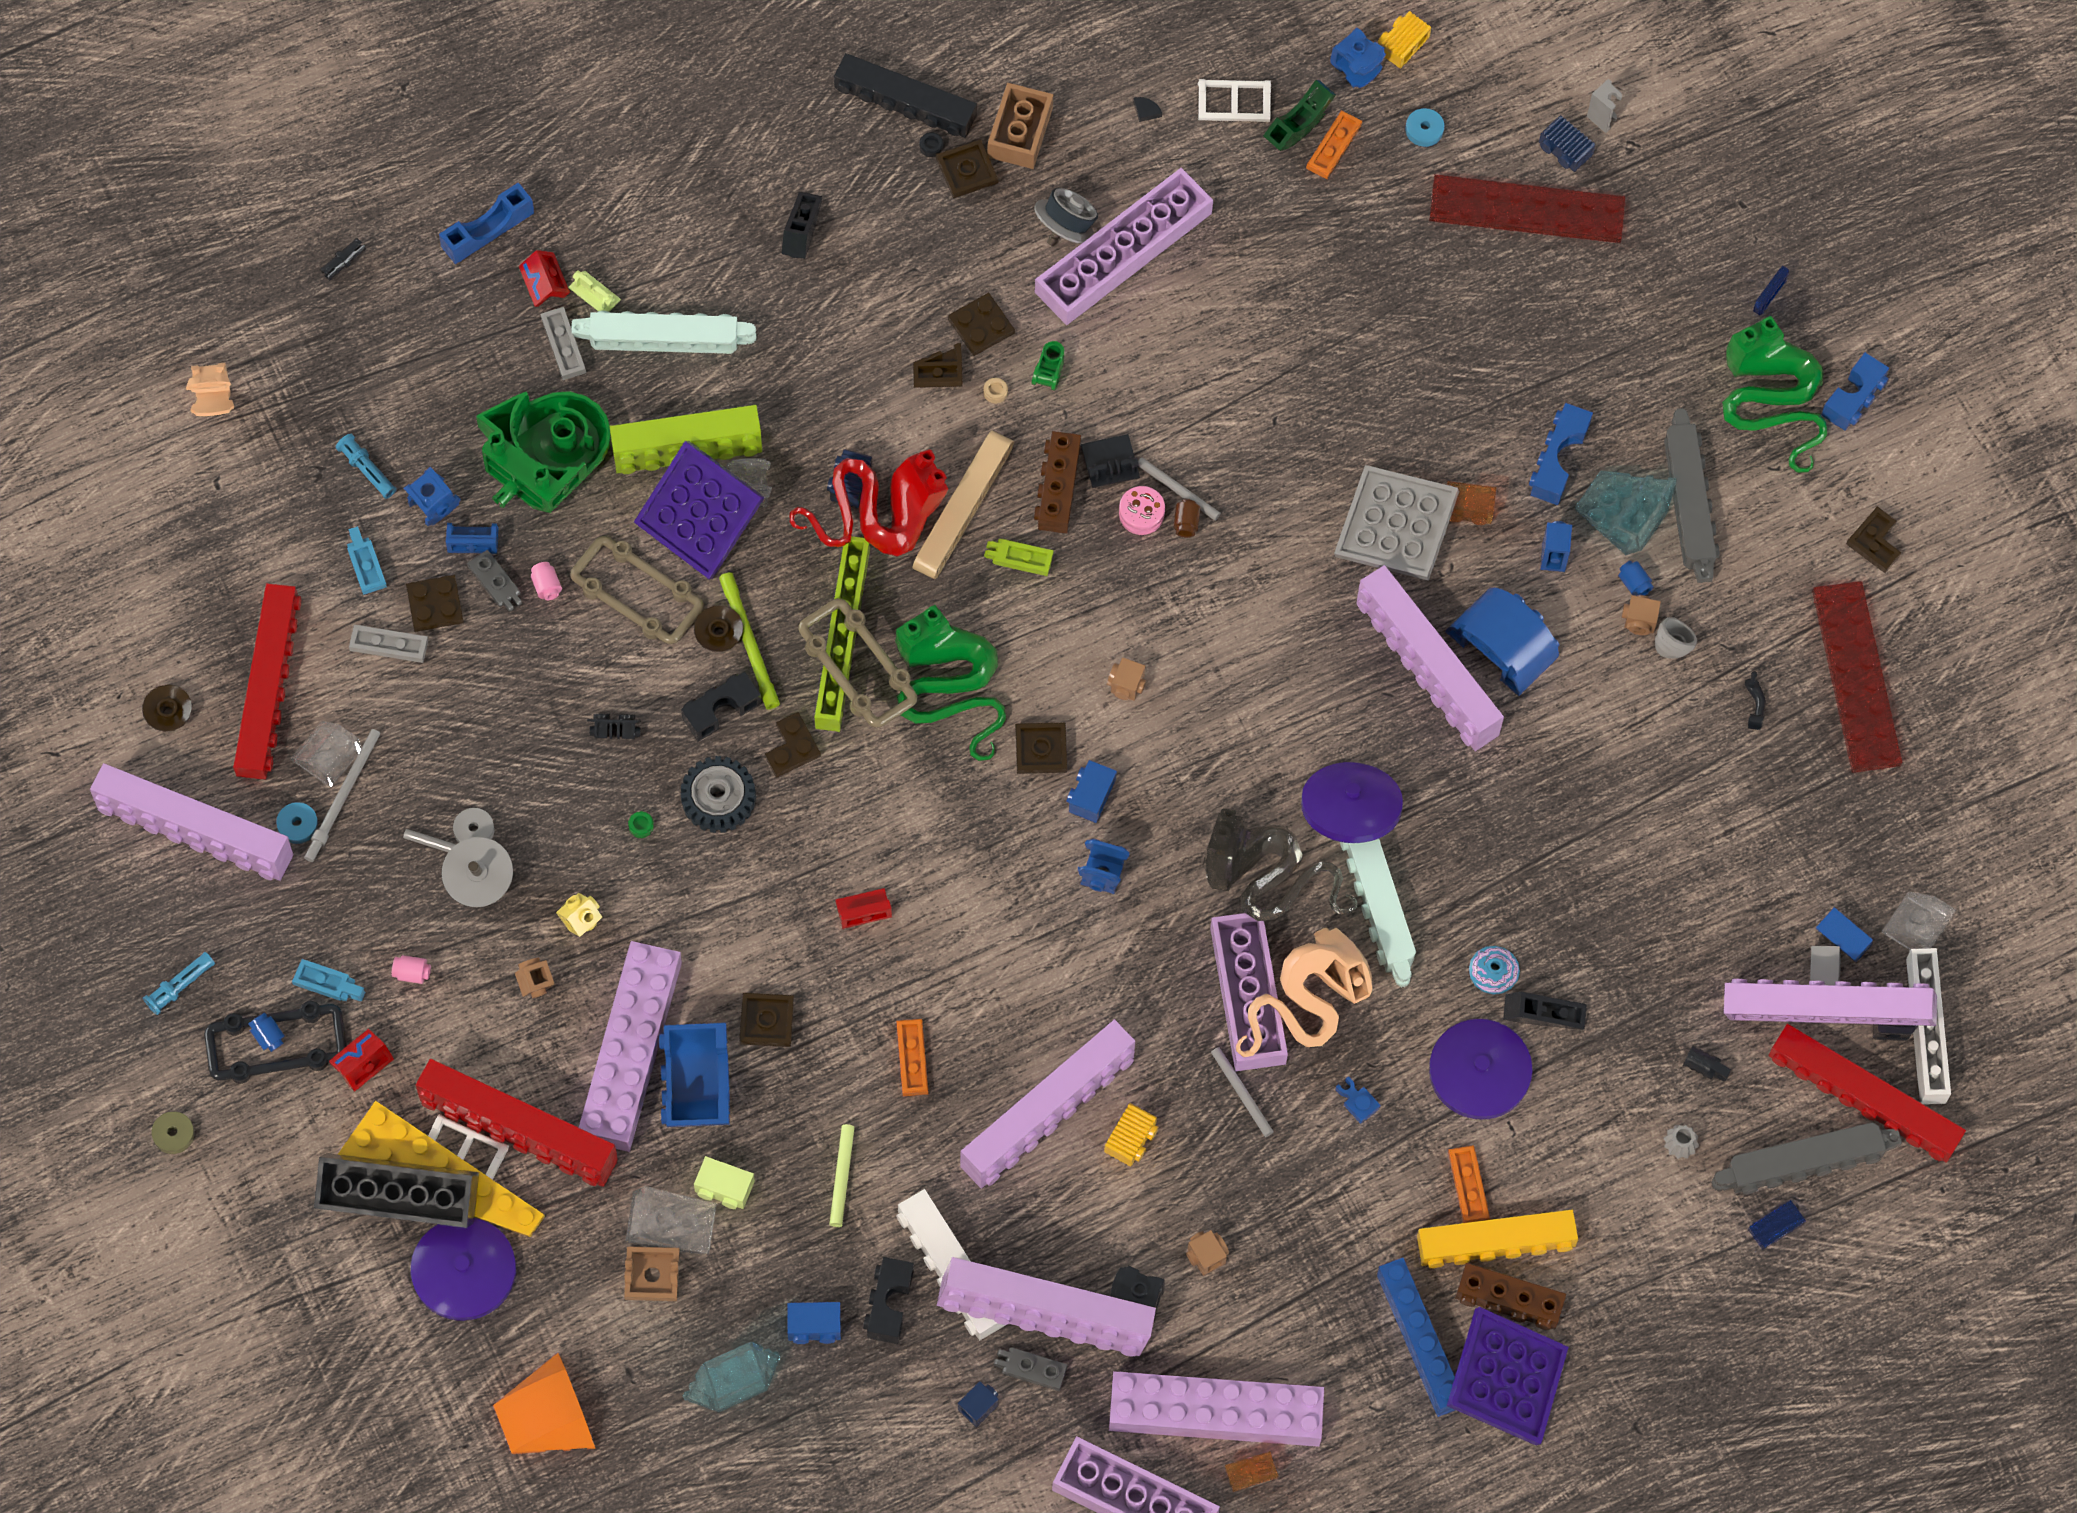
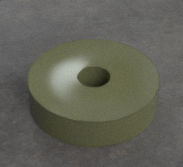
M167 1112L159 1116L154 1122L152 1138L157 1148L162 1152L178 1154L185 1151L192 1144L194 1127L186 1115L180 1112ZM171 1130H177V1134L175 1136H170L169 1132Z

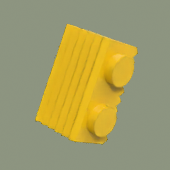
M1411 11L1404 17L1399 16L1393 24V29L1389 33L1385 31L1378 40L1379 45L1385 48V58L1401 69L1429 39L1431 26L1427 25L1419 17H1416Z
M1129 1103L1106 1142L1104 1152L1128 1166H1132L1135 1160L1139 1162L1146 1151V1148L1143 1147L1147 1139L1152 1140L1159 1127L1156 1126L1157 1117Z

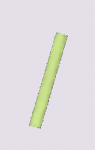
M847 1124L842 1125L829 1223L833 1227H842L855 1128Z

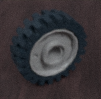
M715 756L714 760L708 757L705 758L703 763L700 760L696 763V767H691L688 770V775L685 774L683 778V783L681 784L683 810L687 818L691 819L695 826L699 825L700 829L704 831L710 829L711 833H716V830L725 833L728 828L732 831L736 829V825L739 824L741 826L745 823V819L751 816V811L755 806L756 791L751 774L748 773V769L745 766H741L740 762L736 760L732 762L729 757H726L725 760L721 759V756ZM717 791L724 793L720 798L712 796Z

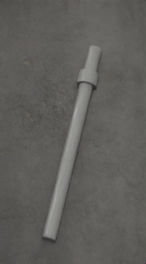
M371 729L319 830H315L311 838L312 843L304 857L307 861L313 862L321 846H325L329 838L328 833L380 736L379 731Z

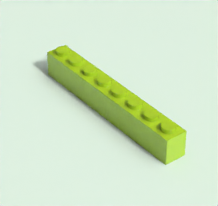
M851 536V542L843 546L834 599H843L853 610L860 611L870 554V543L865 538ZM838 608L832 612L826 652L849 681L856 632H852L845 627L844 620L846 616ZM824 665L815 712V729L840 732L846 694Z

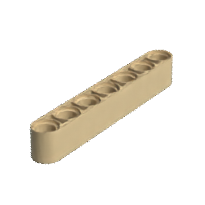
M993 430L989 432L913 563L914 570L933 579L939 576L1010 455L1014 445L1013 440Z

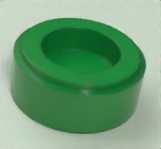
M646 812L634 813L628 821L629 831L637 838L648 837L654 829L653 818Z

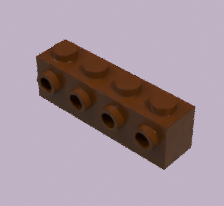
M1052 431L1051 440L1046 439L1044 454H1048L1047 462H1042L1041 476H1045L1044 484L1039 483L1037 498H1041V506L1035 507L1034 520L1038 521V530L1066 534L1068 532L1081 446V435Z
M1466 1263L1455 1299L1460 1300V1303L1465 1306L1474 1307L1477 1305L1497 1315L1500 1313L1509 1315L1512 1320L1523 1323L1528 1321L1535 1323V1326L1542 1330H1555L1566 1293Z

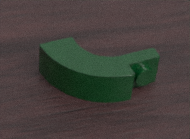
M1315 80L1291 111L1284 116L1276 117L1263 137L1279 151L1294 146L1321 121L1326 114L1324 111L1336 94L1320 80Z

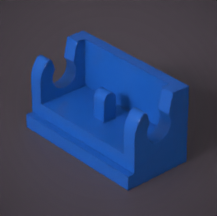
M447 523V552L483 553L488 550L491 554H497L499 531L497 523H492V527H454L452 523Z
M1835 907L1816 927L1818 932L1822 933L1836 946H1840V949L1854 962H1857L1873 945V939Z

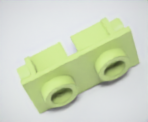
M578 270L574 273L573 278L575 281L569 286V289L597 311L610 312L621 301L618 296L586 271L580 272Z

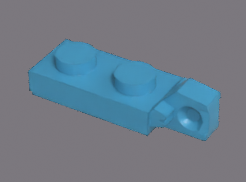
M358 526L348 529L352 543L347 544V550L363 595L386 588L387 585L371 540L369 541V538L362 539Z
M304 959L301 960L292 980L295 986L339 1001L347 1002L349 997L350 999L362 1002L366 993L364 987L355 985V979L350 978L348 974Z

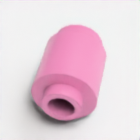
M541 562L531 568V579L538 597L547 601L557 598L562 587L554 567L550 566L549 562Z
M404 955L401 958L395 957L392 966V977L397 978L398 981L423 984L424 979H429L431 965L427 964V959Z

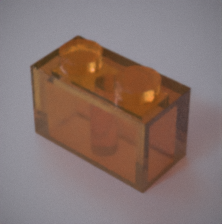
M1447 481L1448 486L1459 489L1450 521H1470L1476 525L1492 523L1496 487Z

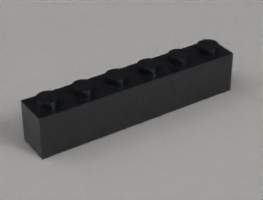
M845 53L834 75V88L841 93L855 95L864 102H873L881 105L885 110H894L903 114L908 119H917L925 122L929 127H938L946 130L953 136L966 138L977 116V103L847 53Z

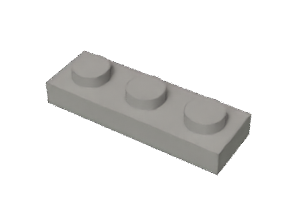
M564 307L541 313V320L562 379L566 380L585 374L586 369Z
M354 625L349 650L423 663L428 645V636Z

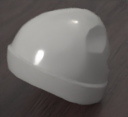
M1668 617L1659 624V629L1655 636V649L1660 656L1671 659L1680 658L1694 650L1697 644L1696 635L1684 622L1677 618Z

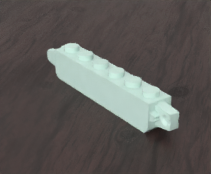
M598 311L597 313L591 312L590 318L573 319L571 328L574 337L590 340L591 346L595 350L732 354L737 350V344H752L757 339L755 333L756 326L754 324L737 322V317H732L728 314L708 316L702 313L695 315L671 313L670 315H664L656 312L635 314L630 311L622 313Z
M1376 839L1365 843L1340 842L1342 850H1347L1349 859H1347L1348 870L1350 874L1354 873L1356 878L1354 882L1357 896H1362L1364 904L1361 905L1363 916L1365 919H1369L1371 924L1369 928L1371 940L1377 943L1379 949L1376 951L1380 966L1384 965L1386 973L1392 971L1395 983H1397L1396 985L1405 988L1410 983L1412 975L1410 966L1414 961L1416 950L1380 840Z

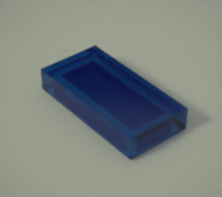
M1783 265L1756 300L1753 312L1758 315L1764 313L1786 283L1789 275L1788 268Z
M1790 1200L1749 1226L1748 1231L1761 1249L1764 1250L1803 1225L1806 1220Z

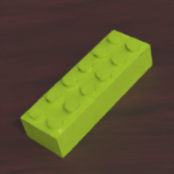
M757 405L610 426L616 474H632L635 471L645 469L654 471L660 467L670 466L685 441H690L713 459L729 460L734 456L744 455L750 457L762 452Z

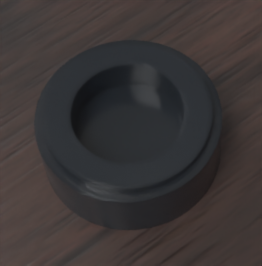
M934 132L924 134L919 141L921 153L926 157H936V154L942 153V137Z

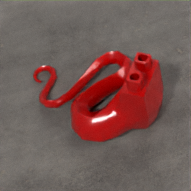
M932 450L922 451L908 457L896 469L889 487L891 491L892 524L891 528H887L879 523L877 516L879 484L876 472L863 460L846 458L833 471V486L844 524L843 537L834 539L828 536L815 515L803 507H796L789 513L790 524L796 529H806L807 526H799L794 521L796 514H802L809 519L820 541L826 546L842 547L850 543L853 518L844 478L849 472L855 473L862 479L863 483L859 508L860 530L865 540L880 552L898 557L914 549L927 518L937 509L949 490L945 484L947 477L943 470L937 469L934 463L935 455Z

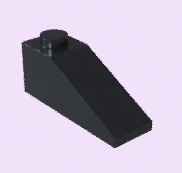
M799 191L784 229L781 254L792 258H806L823 196Z
M1516 992L1505 995L1503 1020L1531 1025L1584 1030L1587 1004L1527 992Z

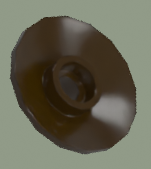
M715 605L706 608L698 615L694 623V635L697 642L703 648L712 652H723L733 648L739 642L743 635V623L740 615L734 609ZM718 629L724 631L721 635H716L715 632Z
M170 684L158 686L151 690L144 698L142 704L143 717L147 724L155 730L163 732L175 731L184 726L190 719L192 701L187 692L178 686ZM166 709L173 710L171 714H164Z

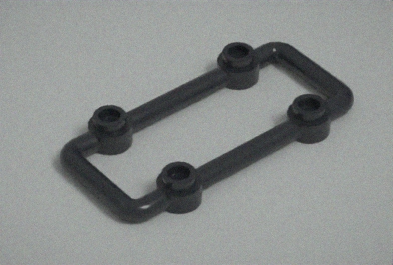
M307 1001L302 1004L300 1009L267 1014L276 1023L303 1019L307 1023H315L321 1018V1015L332 1014L337 1047L336 1052L325 1053L322 1049H313L306 1057L251 1066L246 1062L238 1061L227 1070H219L215 1033L226 1031L229 1035L237 1036L245 1028L250 1027L248 1024L260 1015L243 1018L237 1013H231L225 1017L224 1021L209 1024L205 1029L204 1037L210 1076L217 1081L232 1079L235 1083L243 1084L254 1075L302 1067H310L314 1071L325 1069L329 1060L347 1047L341 1009L335 1004L319 1005L315 1001Z

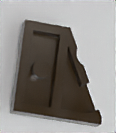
M961 343L954 344L953 349L944 353L938 351L928 358H922L913 362L914 388L963 387Z

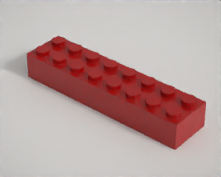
M431 1058L415 1084L421 1104L425 1108L432 1111L438 1109L444 1112V1115L450 1120L456 1122L458 1120L468 1123L467 1126L476 1132L483 1130L489 1133L492 1139L500 1143L506 1141L513 1144V1148L523 1154L530 1152L536 1155V1159L544 1164L549 1165L553 1163L560 1166L559 1169L562 1172L571 1176L577 1174L583 1177L582 1180L591 1186L598 1184L604 1187L618 1161L615 1144Z

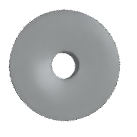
M469 808L459 813L455 818L453 831L458 843L473 837H484L492 840L494 824L491 816L486 811L479 808ZM471 826L478 827L476 831L469 830Z

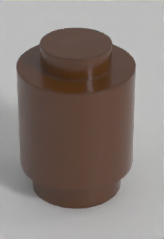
M1184 499L1176 504L1174 529L1176 530V535L1180 537L1191 538L1198 531L1200 506L1194 500Z

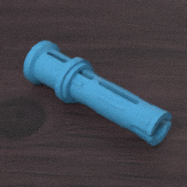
M347 434L336 444V449L345 454L349 459V464L358 467L385 499L390 498L397 488L392 485L368 458V451L357 444L354 435Z
M204 952L169 982H161L160 987L149 996L145 995L143 997L144 1002L154 1014H160V1009L170 1001H176L177 997H179L178 993L211 966H214L215 962Z

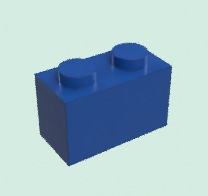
M1562 521L1547 522L1542 542L1540 570L1565 572L1570 554L1572 525Z
M1089 760L1086 767H1081L1078 772L1076 781H1079L1076 789L1071 788L1066 802L1069 803V812L1097 823L1116 782L1117 771Z
M840 1302L787 1303L788 1341H793L795 1344L809 1343V1340H819L820 1343L831 1344L835 1340H841Z

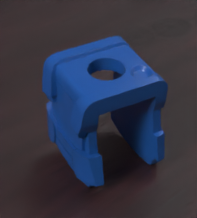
M1355 28L1344 40L1333 47L1330 62L1337 70L1345 73V78L1352 88H1362L1373 81L1381 72V64L1386 55L1384 53L1385 48L1376 42L1373 43L1366 38L1359 28Z
M431 467L412 484H408L403 488L409 495L407 497L409 506L418 505L427 516L425 518L427 526H433L446 517L459 505L461 500L456 494L453 496L452 491L443 482L445 479L436 474Z
M1097 839L1086 840L1085 846L1087 849H1090V855L1086 866L1078 867V873L1082 876L1080 885L1090 887L1098 892L1105 891L1115 894L1117 885L1121 881L1120 875L1124 862L1129 857V852L1122 846H1115ZM1098 868H1106L1109 872L1100 870Z

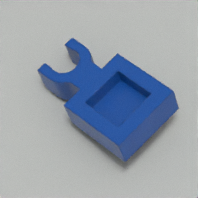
M1348 1076L1345 1082L1350 1088L1344 1090L1338 1084L1335 1090L1341 1096L1347 1097L1348 1100L1344 1102V1106L1362 1124L1377 1112L1381 1105L1365 1087L1357 1091L1353 1080Z

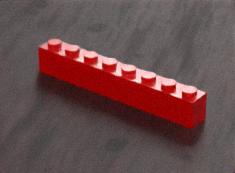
M268 583L265 586L233 765L236 777L266 780L268 771H272L273 768L271 750L276 748L277 745L275 727L280 725L281 722L279 704L284 702L285 699L283 682L289 676L287 659L293 653L291 636L292 633L297 631L295 613L296 610L300 611L301 596H298L296 586Z
M1788 1023L1768 1055L1778 1066H1786L1794 1071L1798 1078L1811 1081L1823 1093L1833 1094L1839 1098L1843 1105L1847 1107L1853 1106L1861 1111L1865 1118L1871 1121L1876 1120L1883 1124L1886 1130L1898 1129L1899 1134L1906 1138L1910 1145L1923 1148L1935 1160H1943L1947 1163L1966 1132L1962 1127Z

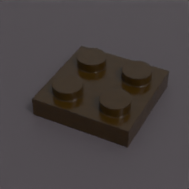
M981 139L936 154V160L953 199L998 184V177Z
M989 292L948 315V321L973 356L1015 334V328Z
M455 575L406 583L414 632L464 623Z
M1066 722L1015 724L1017 774L1067 773Z
M743 993L739 1044L791 1047L794 995Z

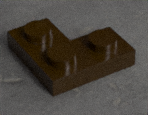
M1878 506L1846 543V545L1884 573L1891 568L1902 553L1883 539L1897 521Z
M799 712L776 722V727L786 744L765 753V758L776 778L821 757V753Z

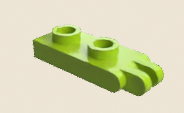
M998 539V542H987L986 548L990 550H985L984 557L992 559V563L995 565L1048 576L1054 550Z

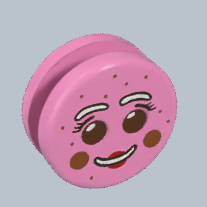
M1137 486L1129 489L1122 496L1119 505V518L1124 528L1129 532L1137 535H1147L1155 532L1162 525L1165 515V503L1160 493L1155 489L1147 486Z

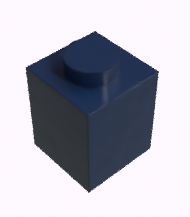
M979 1381L958 1402V1411L977 1428L998 1407V1393L989 1384L984 1386Z

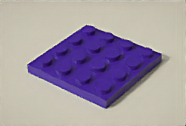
M685 441L634 523L705 577L713 579L765 497L690 441Z
M1481 1307L1475 1308L1447 1406L1533 1445H1541L1569 1347Z

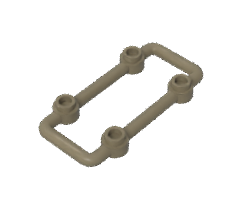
M607 536L598 537L570 572L571 579L582 587L586 598L591 600L600 599L642 627L643 635L648 639L658 638L667 644L677 643L704 609L703 600L692 592L691 585L687 581L680 580L676 582L632 553V547L626 541L616 542ZM602 546L612 550L613 558L617 562H630L672 590V596L676 601H688L694 605L672 634L662 629V624L657 618L650 617L646 619L604 591L601 582L597 578L586 579L580 575Z
M836 598L799 623V632L806 641L805 650L811 657H818L851 700V712L856 716H863L870 726L880 728L913 707L917 701V694L909 684L911 680L909 673L895 666L864 625L866 621L865 615L859 610H853L845 600ZM838 608L846 616L844 620L845 627L852 632H858L890 674V686L894 690L902 691L907 697L906 700L878 718L870 710V699L866 695L856 692L825 651V639L819 635H813L808 628Z

